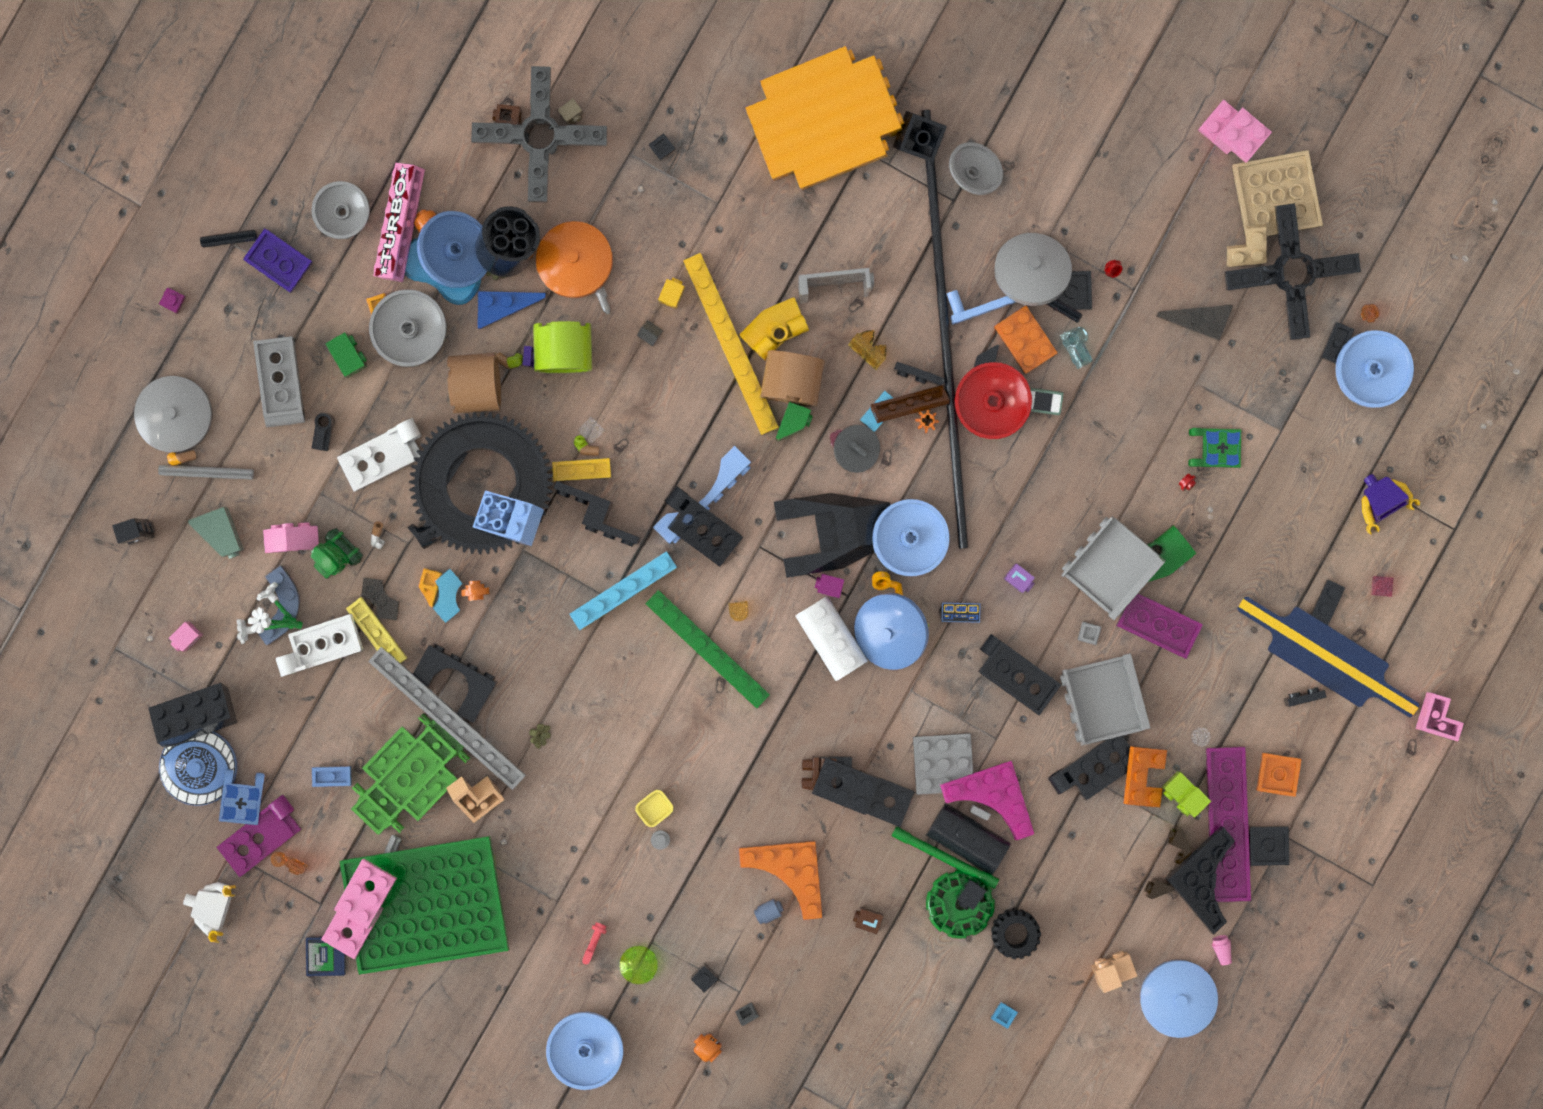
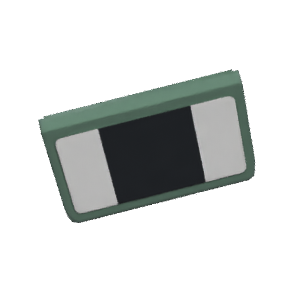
M1030 388L1032 394L1031 412L1053 415L1061 414L1064 392Z

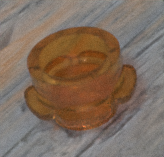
M1366 304L1361 309V318L1369 323L1374 322L1380 315L1379 309L1375 304Z

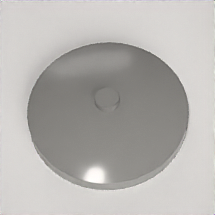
M1025 233L1011 238L1001 247L996 257L994 274L998 286L1010 299L1024 305L1039 306L1056 300L1064 293L1070 282L1072 264L1065 248L1055 239L1039 233Z
M399 290L385 296L376 305L369 322V334L374 348L384 359L398 366L415 367L427 363L439 353L446 339L447 324L442 309L431 297L416 290Z
M166 376L154 380L142 390L135 404L134 419L139 434L149 445L164 452L179 453L194 448L205 438L212 423V406L205 391L195 382L179 376Z

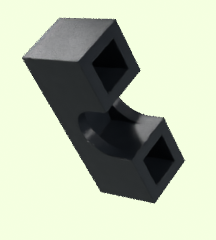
M133 518L112 525L118 544L128 543L129 545H134L155 538L153 534L155 533V527L148 519Z

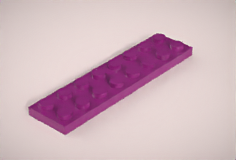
M1245 747L1206 748L1207 797L1211 801L1208 804L1209 837L1222 826L1235 840L1225 853L1222 861L1218 863L1216 869V888L1214 889L1215 899L1217 902L1251 901Z

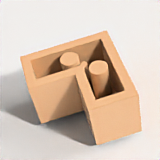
M461 776L446 788L453 802L473 823L505 800L498 787L488 776L473 787Z
M1116 952L1112 958H1100L1094 961L1095 964L1091 965L1098 986L1104 993L1122 987L1121 983L1138 977L1131 957L1127 952Z

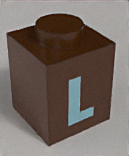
M860 907L859 911L856 910L853 917L855 927L878 934L883 914L864 907Z

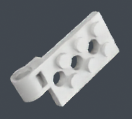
M349 614L288 634L294 653L275 659L280 675L283 677L363 651L364 649L353 615ZM337 633L343 635L342 643L336 642L335 635ZM320 638L326 642L324 649H320L317 645ZM302 644H305L308 647V653L306 655H303L300 652V646Z

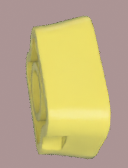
M655 790L636 805L635 811L648 827H654L673 812V805L661 790Z

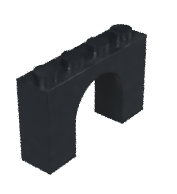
M438 644L434 646L429 645L413 675L429 688L440 671L446 668L460 671L467 679L468 693L457 714L475 723L498 683L494 680L495 676L488 672L483 674L477 671L479 667L470 662L468 664L461 662V657L454 653L451 655L445 653V648Z

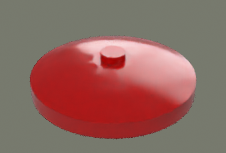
M990 362L972 368L961 379L956 390L955 408L961 423L971 433L985 439H1001L1014 434L1025 424L1031 412L1032 394L1029 384L1019 371L1007 364Z

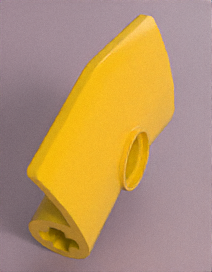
M795 297L763 310L740 333V337L766 361L768 351H776L782 343L808 332L809 328L803 315H801ZM782 330L785 336L782 339H777L774 336V332Z

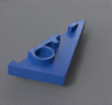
M478 291V329L485 328V326L540 302L546 298V293Z

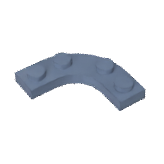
M279 566L265 577L270 585L273 582L278 584L275 592L280 604L292 617L297 619L300 604L297 587L283 566ZM279 608L271 620L283 619L284 614ZM290 628L264 630L263 633L258 634L267 646L284 635Z

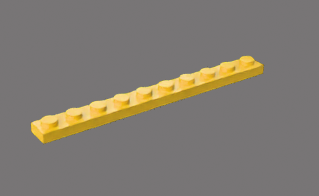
M701 253L683 260L761 436L779 428L767 400L760 397V384Z

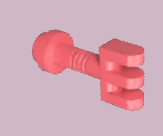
M598 922L592 925L591 929L595 931L582 959L583 964L587 965L591 961L601 934H606L607 932L605 930L607 926Z

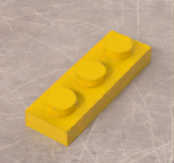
M610 458L552 462L554 482L611 478Z

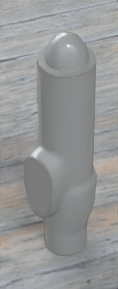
M601 287L595 294L603 312L610 314L611 309L606 299L607 293L604 287Z

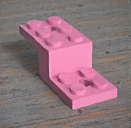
M362 859L334 909L336 914L321 940L355 959L384 908L381 906L397 878L366 859ZM368 880L373 881L375 884L373 891H369L366 888L365 884ZM345 927L350 928L353 932L350 938L343 934Z

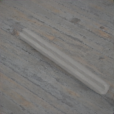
M159 465L158 468L159 475L254 479L253 469Z

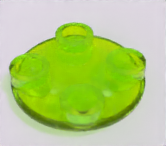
M633 946L622 954L619 968L622 976L628 982L644 984L655 976L658 962L655 953L644 946Z

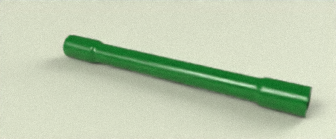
M897 826L891 835L897 840L909 844L974 877L979 882L993 889L996 888L999 882V878L963 862Z

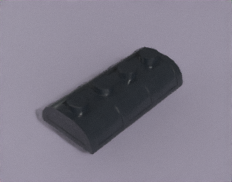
M944 803L926 833V836L991 875L996 871L1011 845L1009 841L947 803Z

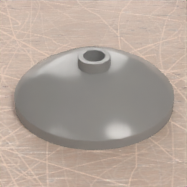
M963 143L956 147L950 156L949 168L952 177L964 190L976 195H987L994 192L1000 186L1003 179L1002 165L997 156L987 147L978 143Z
M337 181L325 185L318 191L314 197L311 212L315 225L322 233L334 239H348L363 230L369 219L370 208L367 197L357 186L348 182ZM345 209L346 214L341 216L340 211Z

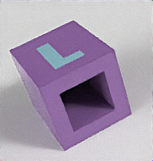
M1014 564L1003 578L1021 593L1024 591L1028 592L1035 584L1032 582L1034 577L1018 564Z

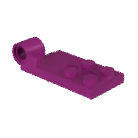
M281 795L259 813L258 825L245 824L216 848L237 875L241 877L301 830L290 815L295 809L286 797ZM256 833H261L264 837V841L261 844L256 843L254 840ZM241 845L248 847L249 852L247 855L240 854L239 847Z

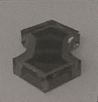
M363 578L361 597L369 599L375 605L377 617L398 620L400 601L392 599L386 593L383 580Z

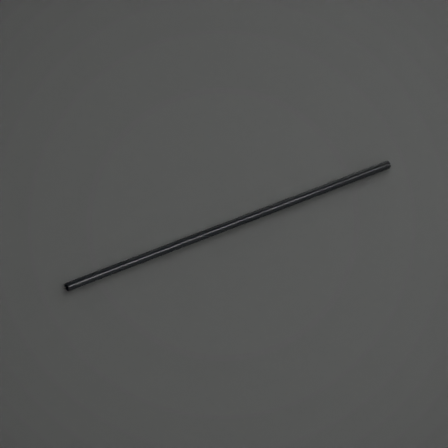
M922 110L921 116L931 119V110ZM925 160L945 391L949 397V404L946 406L959 549L968 548L958 422L955 408V387L935 160L934 162Z

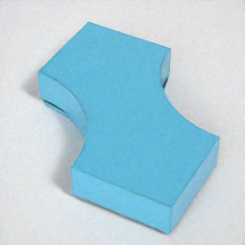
M448 569L435 580L439 589V598L433 609L445 623L460 611L456 603V593L463 583L451 569Z

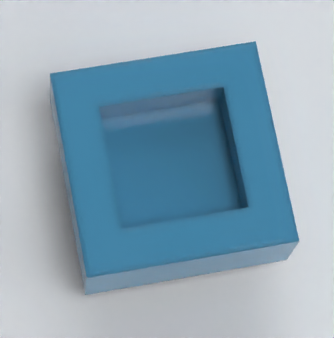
M1000 1002L991 1019L1008 1029L1018 1012Z

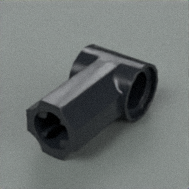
M320 413L314 420L315 430L311 449L329 451L335 419L329 413ZM324 416L329 419V424L326 427L321 424V418Z

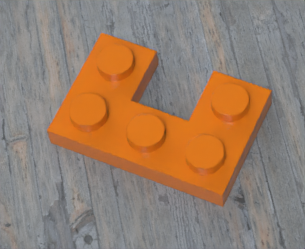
M1130 746L1123 804L1160 807L1163 788L1147 787L1146 784L1148 768L1165 769L1167 750Z

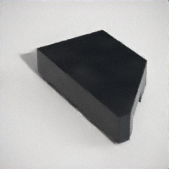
M995 345L978 355L974 367L984 363L995 362L1000 345Z

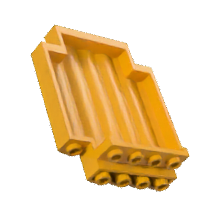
M844 46L760 81L767 99L745 108L768 170L774 181L795 173L800 189L804 190L888 156L886 152L889 150L888 144L885 139L882 140L881 138L888 135L890 138L896 136L898 131L903 130L901 124H904L901 113H896L895 106H897L894 95L890 96L888 88L891 86L887 76L883 78L881 70L884 68L880 58L876 59L873 55L853 64V61L856 60L852 49L848 50Z

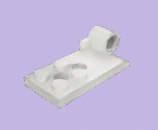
M413 418L398 424L386 433L337 457L354 492L416 462L414 457H420L417 453L419 448L415 440L422 435ZM378 452H383L385 455V460L382 463H378L375 460V455ZM364 460L368 463V468L366 471L361 472L358 469V464Z

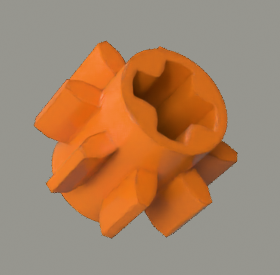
M929 409L926 410V414L919 412L921 418L915 419V422L920 424L917 429L924 428L925 433L928 432L929 428L934 431L935 427L933 424L939 423L938 420L934 419L937 413L929 414ZM926 416H929V420H932V423H929L928 426H925V422H922V419H925Z

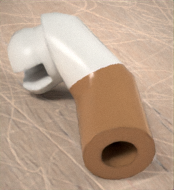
M379 521L374 523L371 533V545L377 549H381L385 543L384 540L380 539L383 524Z

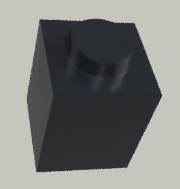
M969 878L956 896L957 900H959L958 904L966 910L968 908L974 910L986 893V890Z
M704 963L691 976V980L705 993L718 980V975Z

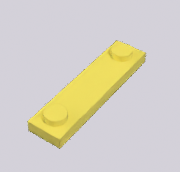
M362 597L346 608L349 614L353 615L355 622L377 651L380 647H383L400 663L408 658Z

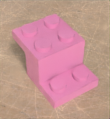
M1225 100L1218 105L1198 129L1199 132L1224 153L1228 154L1232 151L1245 163L1248 162L1272 133L1243 107L1238 112Z

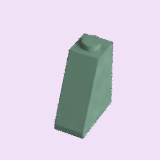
M222 507L188 520L189 525L221 557L232 559L239 556V552L244 550L228 507Z

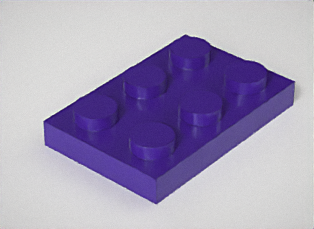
M265 228L243 258L248 264L290 293H292L313 263Z

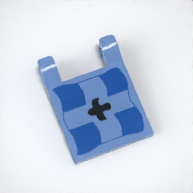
M229 769L225 770L219 821L258 825L265 775L263 773H256L255 786L232 784L234 772Z

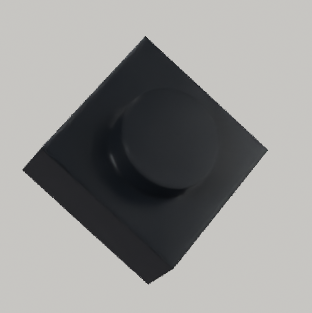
M664 133L649 144V147L660 161L675 150V147Z

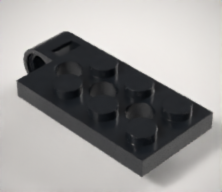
M677 485L664 500L679 512L668 526V529L719 567L743 538L740 533L698 503L697 500ZM686 514L692 515V520L689 523L683 522V517ZM706 525V532L698 534V527ZM715 536H720V543L713 545L712 539Z
M1124 736L1104 740L1072 763L1067 764L1050 775L1048 780L1058 795L1075 785L1084 800H1088L1127 773L1130 745ZM1112 752L1117 753L1119 756L1116 763L1110 761V754ZM1096 763L1103 765V771L1100 774L1094 771ZM1082 773L1088 777L1085 784H1081L1078 780L1079 775Z

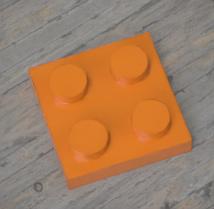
M1262 753L1256 790L1296 797L1302 759Z

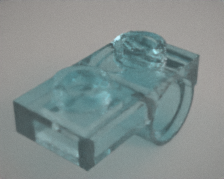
M1073 328L1059 335L1077 369L1093 362L1084 345L1088 340V332L1085 328Z

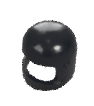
M413 523L408 526V529L416 537L423 549L442 539V536L438 539L435 538L436 532L429 533L431 526L418 528Z

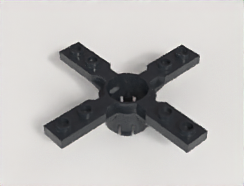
M1295 203L1274 206L1281 255L1276 259L1274 265L1224 271L1226 291L1276 284L1281 290L1286 292L1285 303L1290 340L1310 338L1305 288L1311 286L1315 282V278L1361 272L1359 253L1313 259L1310 255L1302 253L1300 250ZM1289 258L1292 260L1301 259L1307 269L1304 281L1294 287L1289 284V281H1284L1283 266H1285Z

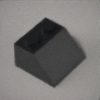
M906 111L903 117L904 124H901L903 130L898 131L893 147L905 153L934 162L947 126Z

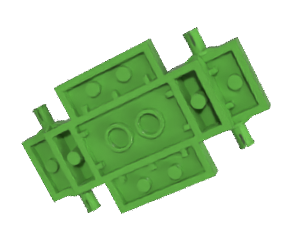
M424 713L418 719L426 727L417 739L402 726L362 768L376 782L367 790H364L358 782L352 787L360 797L351 810L378 835L389 826H392L400 833L405 827L397 821V818L404 809L419 821L447 792L446 788L458 779L445 765L456 756L464 763L471 758L463 751V745L436 721H431Z

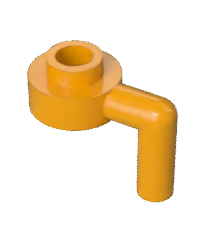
M879 571L873 574L871 579L872 586L875 589L885 590L890 587L895 589L896 594L903 595L902 584L891 580L889 573Z

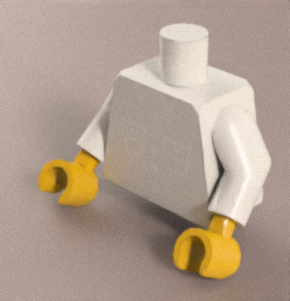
M216 882L206 885L204 889L199 890L197 896L190 894L185 896L183 905L193 907L191 917L194 918L198 927L208 936L210 942L219 943L217 935L223 936L222 932L216 930L223 928L231 898L235 896L231 892L232 888H236L235 885Z

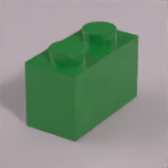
M344 332L325 343L344 377L349 378L367 367L365 363L367 358L362 351L358 352L356 348L358 343L353 335L349 336Z

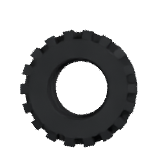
M1012 908L1010 911L1007 909L1003 914L1000 913L997 920L993 921L991 937L997 950L1005 957H1011V959L1015 960L1016 958L1024 959V956L1029 957L1032 955V951L1035 952L1037 950V945L1040 944L1041 932L1039 924L1030 913L1022 909ZM1014 923L1023 924L1027 929L1025 940L1019 944H1010L1005 939L1006 929Z

